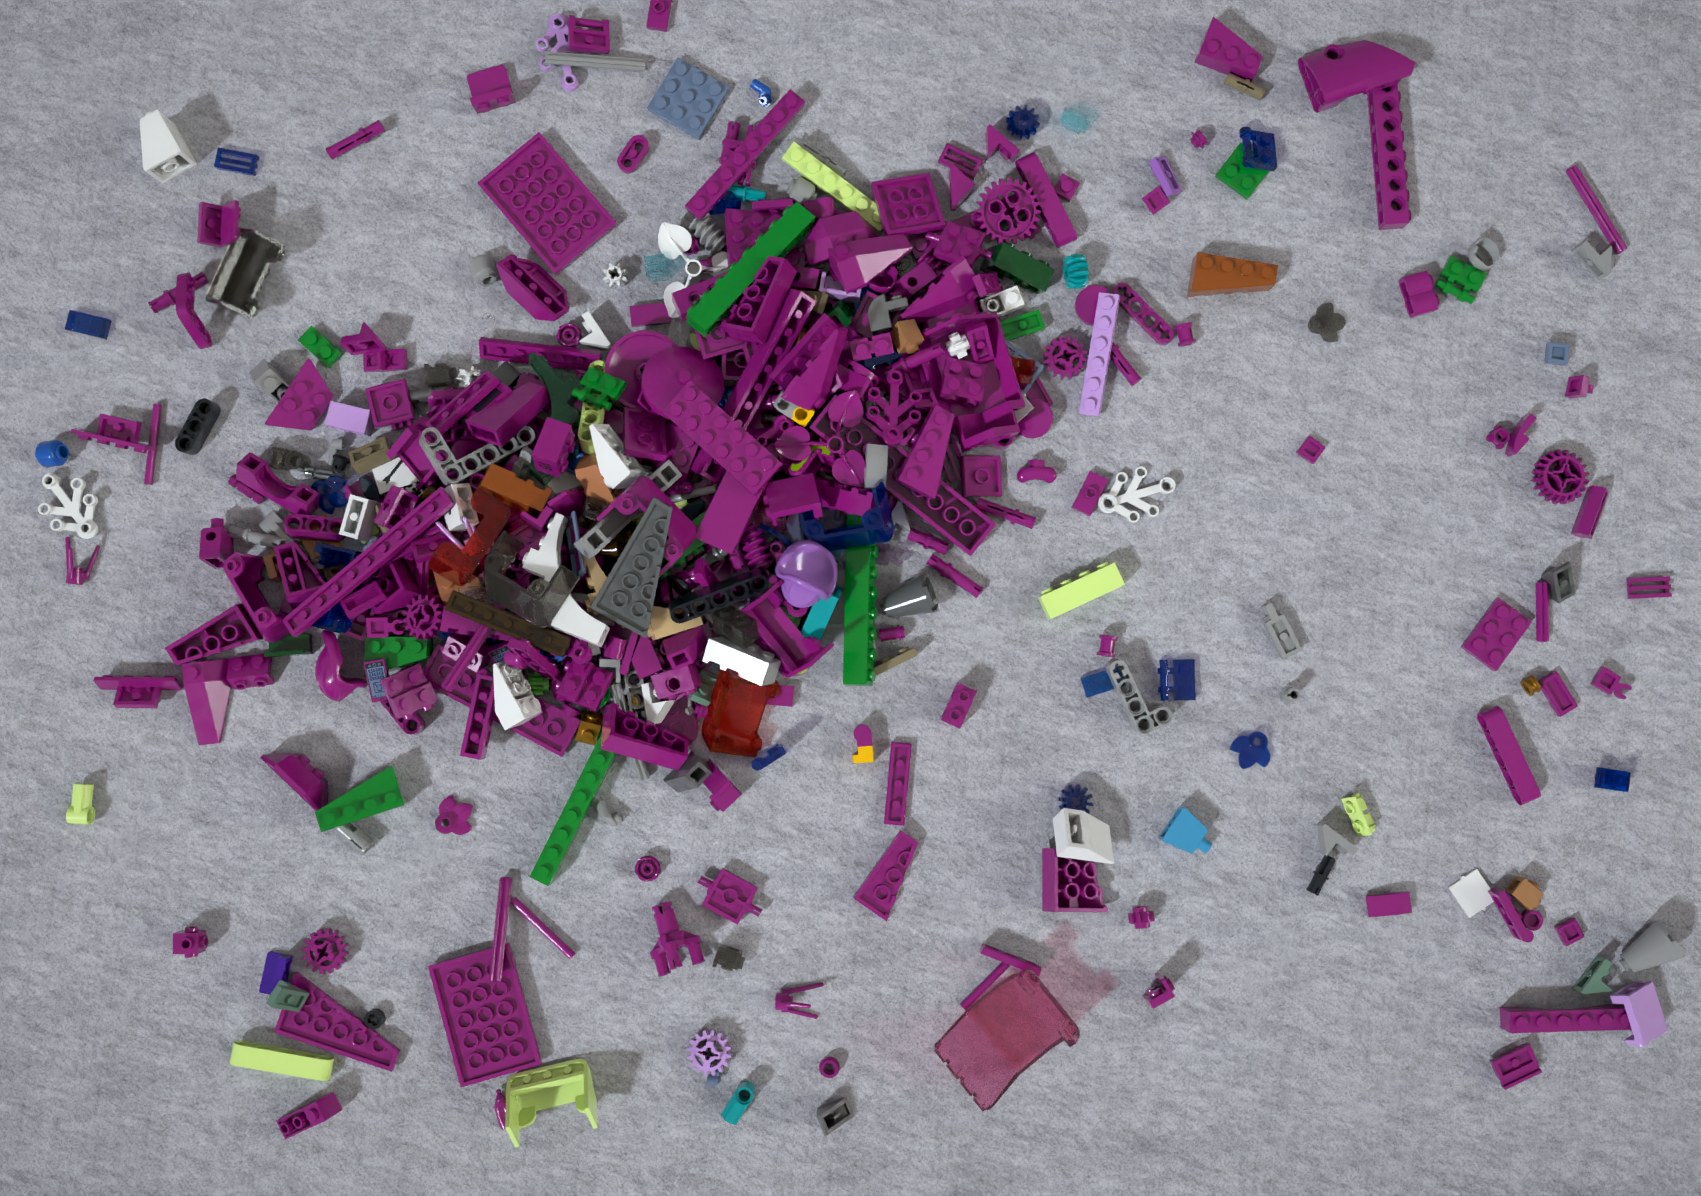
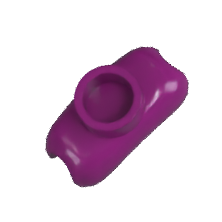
M1028 460V467H1022L1017 472V480L1021 483L1029 480H1043L1051 483L1057 477L1056 471L1052 467H1045V460Z

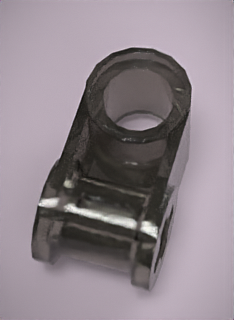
M271 447L273 452L271 463L268 464L270 468L304 472L307 466H311L310 457L303 453ZM301 457V464L296 466V460Z

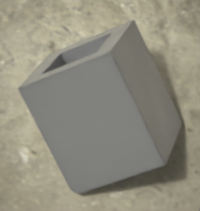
M602 653L599 659V667L614 673L613 678L616 679V683H620L622 679V674L619 672L621 660L605 657L604 653Z

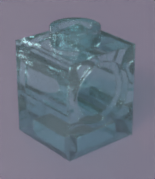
M664 254L644 256L646 277L649 283L669 280L667 260Z

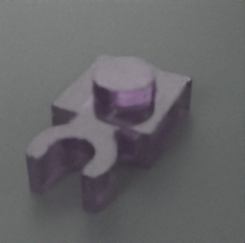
M876 543L878 558L875 559V564L888 566L889 560H892L895 564H903V560L896 559V554L904 553V549L897 548L891 551L890 544Z

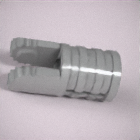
M354 823L336 828V832L361 855H364L375 843L370 836L366 835Z

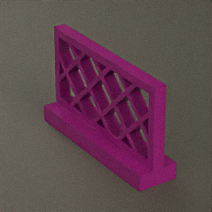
M485 370L429 419L425 426L437 429L441 435L448 429H451L450 438H443L451 450L454 442L460 440V438H455L457 429H464L463 436H467L469 433L466 422L465 424H458V420L496 388L500 381L489 371Z

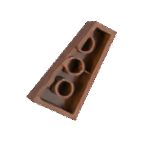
M1197 252L1192 259L1187 298L1202 295L1212 296L1214 294L1225 295L1238 292L1269 291L1276 283L1278 265Z

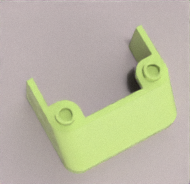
M581 1058L515 1073L508 1078L506 1083L505 1128L515 1147H519L520 1129L534 1123L536 1111L575 1102L579 1112L587 1114L593 1129L598 1128L597 1100L590 1068L586 1060Z

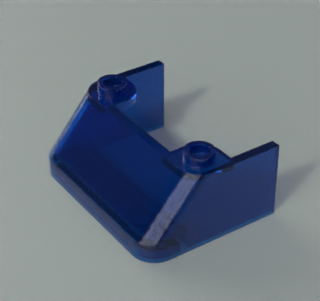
M883 479L878 480L871 488L876 508L868 509L863 514V524L825 530L822 522L815 519L813 510L799 513L804 535L810 541L821 544L829 551L890 541L895 534V528Z

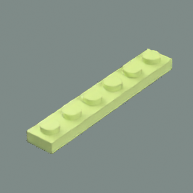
M793 142L781 160L850 212H858L876 228L878 233L881 231L883 226L874 201L797 143Z

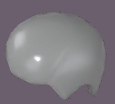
M1482 237L1475 241L1468 250L1470 263L1479 270L1490 269L1495 265V261L1500 258L1497 244L1489 237Z

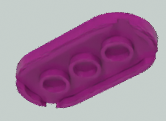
M685 695L674 702L662 723L655 725L662 731L667 729L688 740L689 746L698 735L699 725L696 714L687 715L685 713L689 695Z

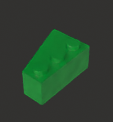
M365 637L364 662L386 658L389 672L429 660L433 653V638L422 640L416 639V637Z

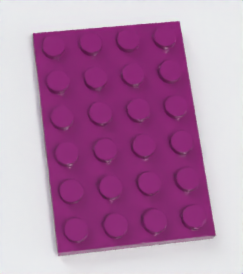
M540 132L478 182L482 190L555 275L559 274L618 225Z
M510 942L505 943L502 979L499 982L489 980L492 947L428 966L460 1087L542 1063Z

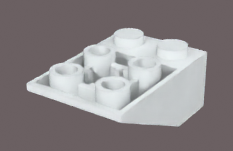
M502 661L493 664L495 713L504 730L522 725L543 712L540 702L531 691L530 683L525 680L521 672L522 669L510 667Z
M1063 808L1053 818L1057 857L1114 864L1108 824L1082 810Z

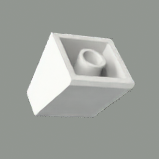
M158 109L148 112L145 117L140 119L142 161L145 172L163 184L197 165L175 124Z

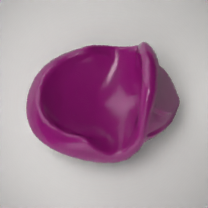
M323 630L321 635L325 647L318 656L315 666V677L324 695L333 701L340 702L357 687L366 688L368 682L361 678H345L339 674L344 660L334 632Z

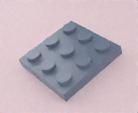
M677 57L649 103L647 110L700 140L730 89L727 85Z

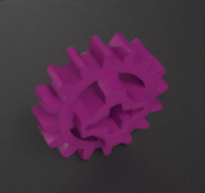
M1070 335L1065 340H1063L1062 336H1059L1058 342L1052 339L1051 345L1046 346L1045 349L1049 352H1044L1043 357L1047 358V360L1043 364L1049 365L1047 372L1053 371L1054 378L1058 374L1060 375V380H1063L1065 376L1070 380L1072 379V374L1078 376L1080 374L1079 370H1084L1085 366L1082 363H1086L1088 359L1083 356L1086 355L1087 350H1081L1084 344L1078 345V338L1071 341ZM1058 347V354L1052 356L1053 350ZM1063 354L1066 357H1070L1067 362L1065 359H1061ZM1078 359L1077 365L1072 368V361ZM1055 365L1060 366L1061 368H1063V370L1057 368Z
M419 595L418 599L412 598L413 604H406L409 609L408 611H403V614L407 615L403 622L408 624L405 630L410 631V636H415L416 639L430 640L431 636H438L437 630L440 631L442 609L444 608L443 604H439L440 599L433 598L430 595Z
M322 928L317 930V933H311V939L308 938L304 941L308 946L302 948V951L307 952L302 958L309 960L306 964L307 967L313 965V972L320 969V974H324L326 971L330 974L334 972V968L338 970L342 967L340 963L347 961L344 956L349 954V951L345 950L349 943H343L345 935L339 937V930L332 933L331 928H327L325 932ZM320 938H327L325 942L318 941V939ZM327 960L334 961L332 964H324Z

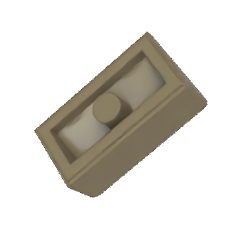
M386 435L348 452L351 465L357 474L361 475L392 461L386 454L391 448Z

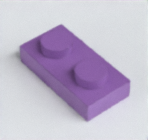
M1166 156L1155 157L1149 161L1152 173L1157 177L1160 189L1166 197L1177 196L1183 192Z

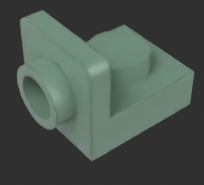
M700 670L698 673L702 685L696 688L697 692L689 694V699L707 707L711 703L712 686L717 682L718 677Z

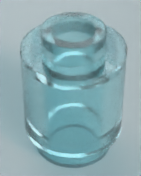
M1066 107L1059 119V123L1063 124L1062 127L1078 135L1081 131L1086 132L1090 121L1087 120L1088 115L1072 107L1071 109Z

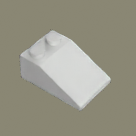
M591 424L589 426L599 471L604 477V483L609 488H626L637 477L643 476L646 473L635 457L624 455V443L609 424Z

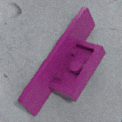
M100 414L97 433L82 429H71V433L78 434L79 439L91 440L95 438L97 443L110 445V442L116 443L115 447L128 449L130 446L134 447L135 452L146 454L147 450L155 451L156 449L155 446L138 443L142 423L129 419Z
M103 675L102 677H94L93 680L102 690H117L113 703L116 708H157L162 690H182V685L173 676L153 677L145 675L143 677L124 675L123 677Z

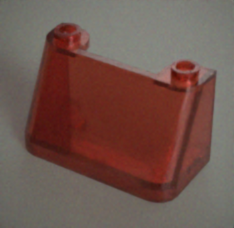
M727 668L726 671L719 669L711 695V703L702 724V737L710 752L756 758L758 751L762 748V739L758 734V729L767 700H773L779 695L780 685L775 679L773 684L760 686L739 677V672L730 668Z

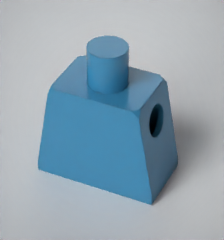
M1182 806L1178 807L1159 836L1160 840L1191 854L1194 853L1196 848L1207 853L1212 846V843L1204 838L1208 829Z

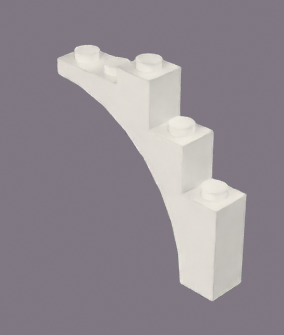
M556 513L555 517H552L548 523L547 528L549 530L546 536H543L539 542V551L531 548L529 553L527 552L523 557L522 567L527 572L544 578L537 586V597L542 601L559 607L551 616V626L576 638L602 647L610 628L586 613L575 601L566 585L561 564V546L568 520L564 515Z

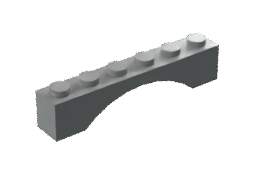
M668 459L648 477L664 492L682 474ZM614 507L577 540L574 545L589 560L603 549L642 510L638 508L632 514L625 515Z

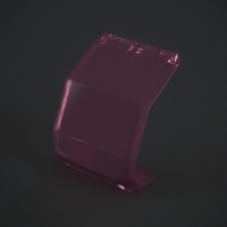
M1024 969L1014 972L999 982L966 1009L935 1043L934 1052L943 1063L947 1062L946 1067L956 1079L960 1078L959 1083L969 1096H974L973 1101L981 1111L991 1109L1017 1077L1053 1047L1063 1041L1069 1047L1075 1045L1080 1037V1031L1076 1023L1035 972L1031 969Z

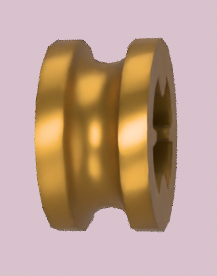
M1532 675L1528 676L1527 680H1521V686L1529 696H1533L1534 692L1538 693L1541 691L1539 682Z

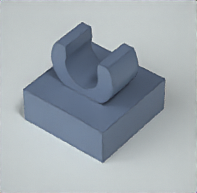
M1546 343L1544 364L1567 365L1570 344Z

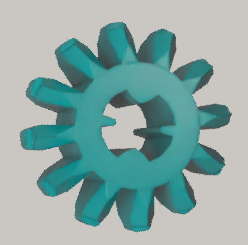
M1083 254L1066 256L1062 265L1065 284L1069 289L1085 287L1089 279L1087 259Z

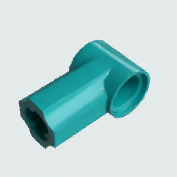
M741 1082L722 1111L721 1116L728 1123L736 1125L747 1106L752 1102L755 1087L751 1082ZM743 1089L748 1090L750 1096L744 1097L740 1091Z

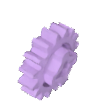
M704 1029L703 1035L699 1032L695 1034L697 1040L692 1038L689 1041L693 1046L687 1047V1051L691 1052L687 1059L693 1060L690 1066L696 1065L697 1073L700 1070H704L703 1073L706 1076L711 1071L712 1076H714L716 1069L719 1072L724 1070L722 1064L728 1066L729 1062L726 1058L732 1057V1054L728 1053L732 1045H726V1042L729 1040L728 1037L721 1038L723 1032L716 1035L715 1029H712L710 1033H708L707 1029ZM707 1039L705 1045L698 1046L700 1041ZM716 1041L719 1042L722 1049L717 1046ZM708 1048H711V1052L714 1053L711 1057L705 1052ZM697 1056H700L703 1064L698 1060ZM721 1059L718 1064L711 1066L713 1060Z

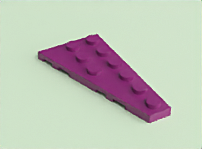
M298 971L294 973L291 984L310 994L299 1012L281 1010L274 1033L391 1072L394 1070L400 1053L399 1048L374 1029L368 1028L361 1019Z

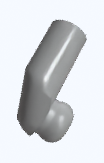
M600 800L595 804L602 820L611 826H617L618 823L622 822L623 819L620 813L616 812L612 815L609 812L605 800Z

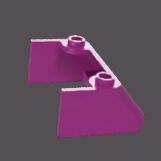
M639 476L602 510L596 519L600 521L614 507L625 515L632 514L638 508L645 513L653 497L672 506L673 509L667 534L669 538L666 540L663 554L667 560L661 565L660 577L693 543L698 529L649 477Z
M779 580L737 612L736 617L760 649L773 653L774 657L781 660L778 671L783 676L789 678L815 664L834 644L831 642L822 647L820 640L816 637L808 636L805 638L780 608L783 599L781 592L777 588L784 582Z

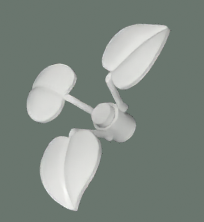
M663 222L658 233V243L662 254L670 260H674L681 255L687 262L685 270L688 278L685 286L681 282H673L666 287L663 296L669 317L677 318L679 315L672 302V293L689 287L692 277H698L702 270L714 271L713 277L728 272L727 252H720L713 256V267L701 266L699 261L695 259L690 260L683 253L691 247L692 238L690 233L684 227ZM694 300L692 303L696 305L698 300Z

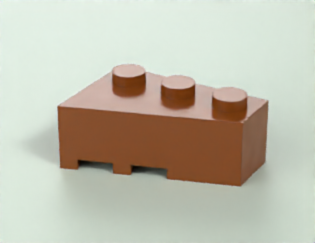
M493 463L488 466L477 489L481 490L482 495L488 498L495 497L500 500V504L507 508L514 507L519 510V514L523 510L532 517L542 512L552 492V489L548 487L544 491L534 486V481L528 479L526 482L517 477L516 473Z

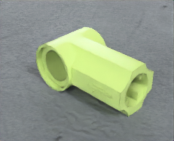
M73 783L72 802L66 812L68 823L85 825L93 823L95 818V809L92 806L94 784Z

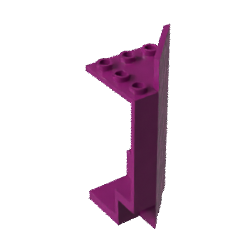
M975 299L961 307L922 321L925 328L921 331L924 341L919 346L918 352L938 342L941 343L945 352L944 355L922 364L929 388H933L938 406L955 414L951 430L956 431L962 453L979 446L984 447L998 443V441L1017 437L1020 429L1015 411L1026 406L998 314H989L988 311L980 313ZM985 321L995 359L980 363L987 365L982 402L976 407H968L961 402H946L943 398H939L945 360L947 357H951L945 342H948L950 340L948 336L955 332L960 336L963 334L966 336L965 327ZM970 349L966 351L967 356L960 358V360L974 362Z

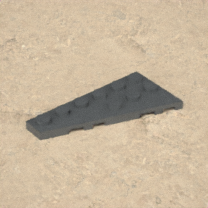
M653 497L590 606L591 609L644 638H647L673 509L672 506L656 497Z

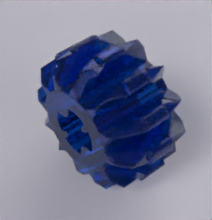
M1017 105L1015 111H1009L1010 117L1006 118V123L1009 125L1006 130L1012 131V137L1019 135L1018 140L1020 141L1023 136L1028 140L1030 139V134L1036 135V128H1039L1040 122L1037 121L1039 114H1033L1034 108L1027 110V105H1024L1021 110Z
M1076 784L1075 790L1072 785H1068L1069 792L1064 789L1061 790L1065 798L1058 797L1059 801L1064 802L1059 805V809L1082 810L1089 814L1090 810L1086 806H1093V803L1087 800L1093 796L1092 794L1085 795L1088 791L1086 787L1080 791L1081 787L1079 784ZM1073 797L1080 798V800H1078L1080 802L1078 806L1075 804L1073 806L1071 805L1073 803L1071 801Z

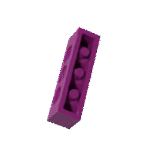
M728 272L672 293V302L681 322L687 321V311L693 305L692 301H701L703 293L707 290L710 291L715 286L716 280L720 276H725Z
M477 674L460 756L478 760L486 758L495 715L494 678L491 675Z

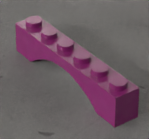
M1602 1004L1572 1009L1500 1007L1501 1029L1509 1033L1632 1030L1624 1004Z

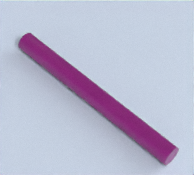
M153 404L148 445L155 446L156 449L155 451L148 450L144 478V484L153 485L161 404Z
M515 897L510 902L569 959L576 954L519 899Z

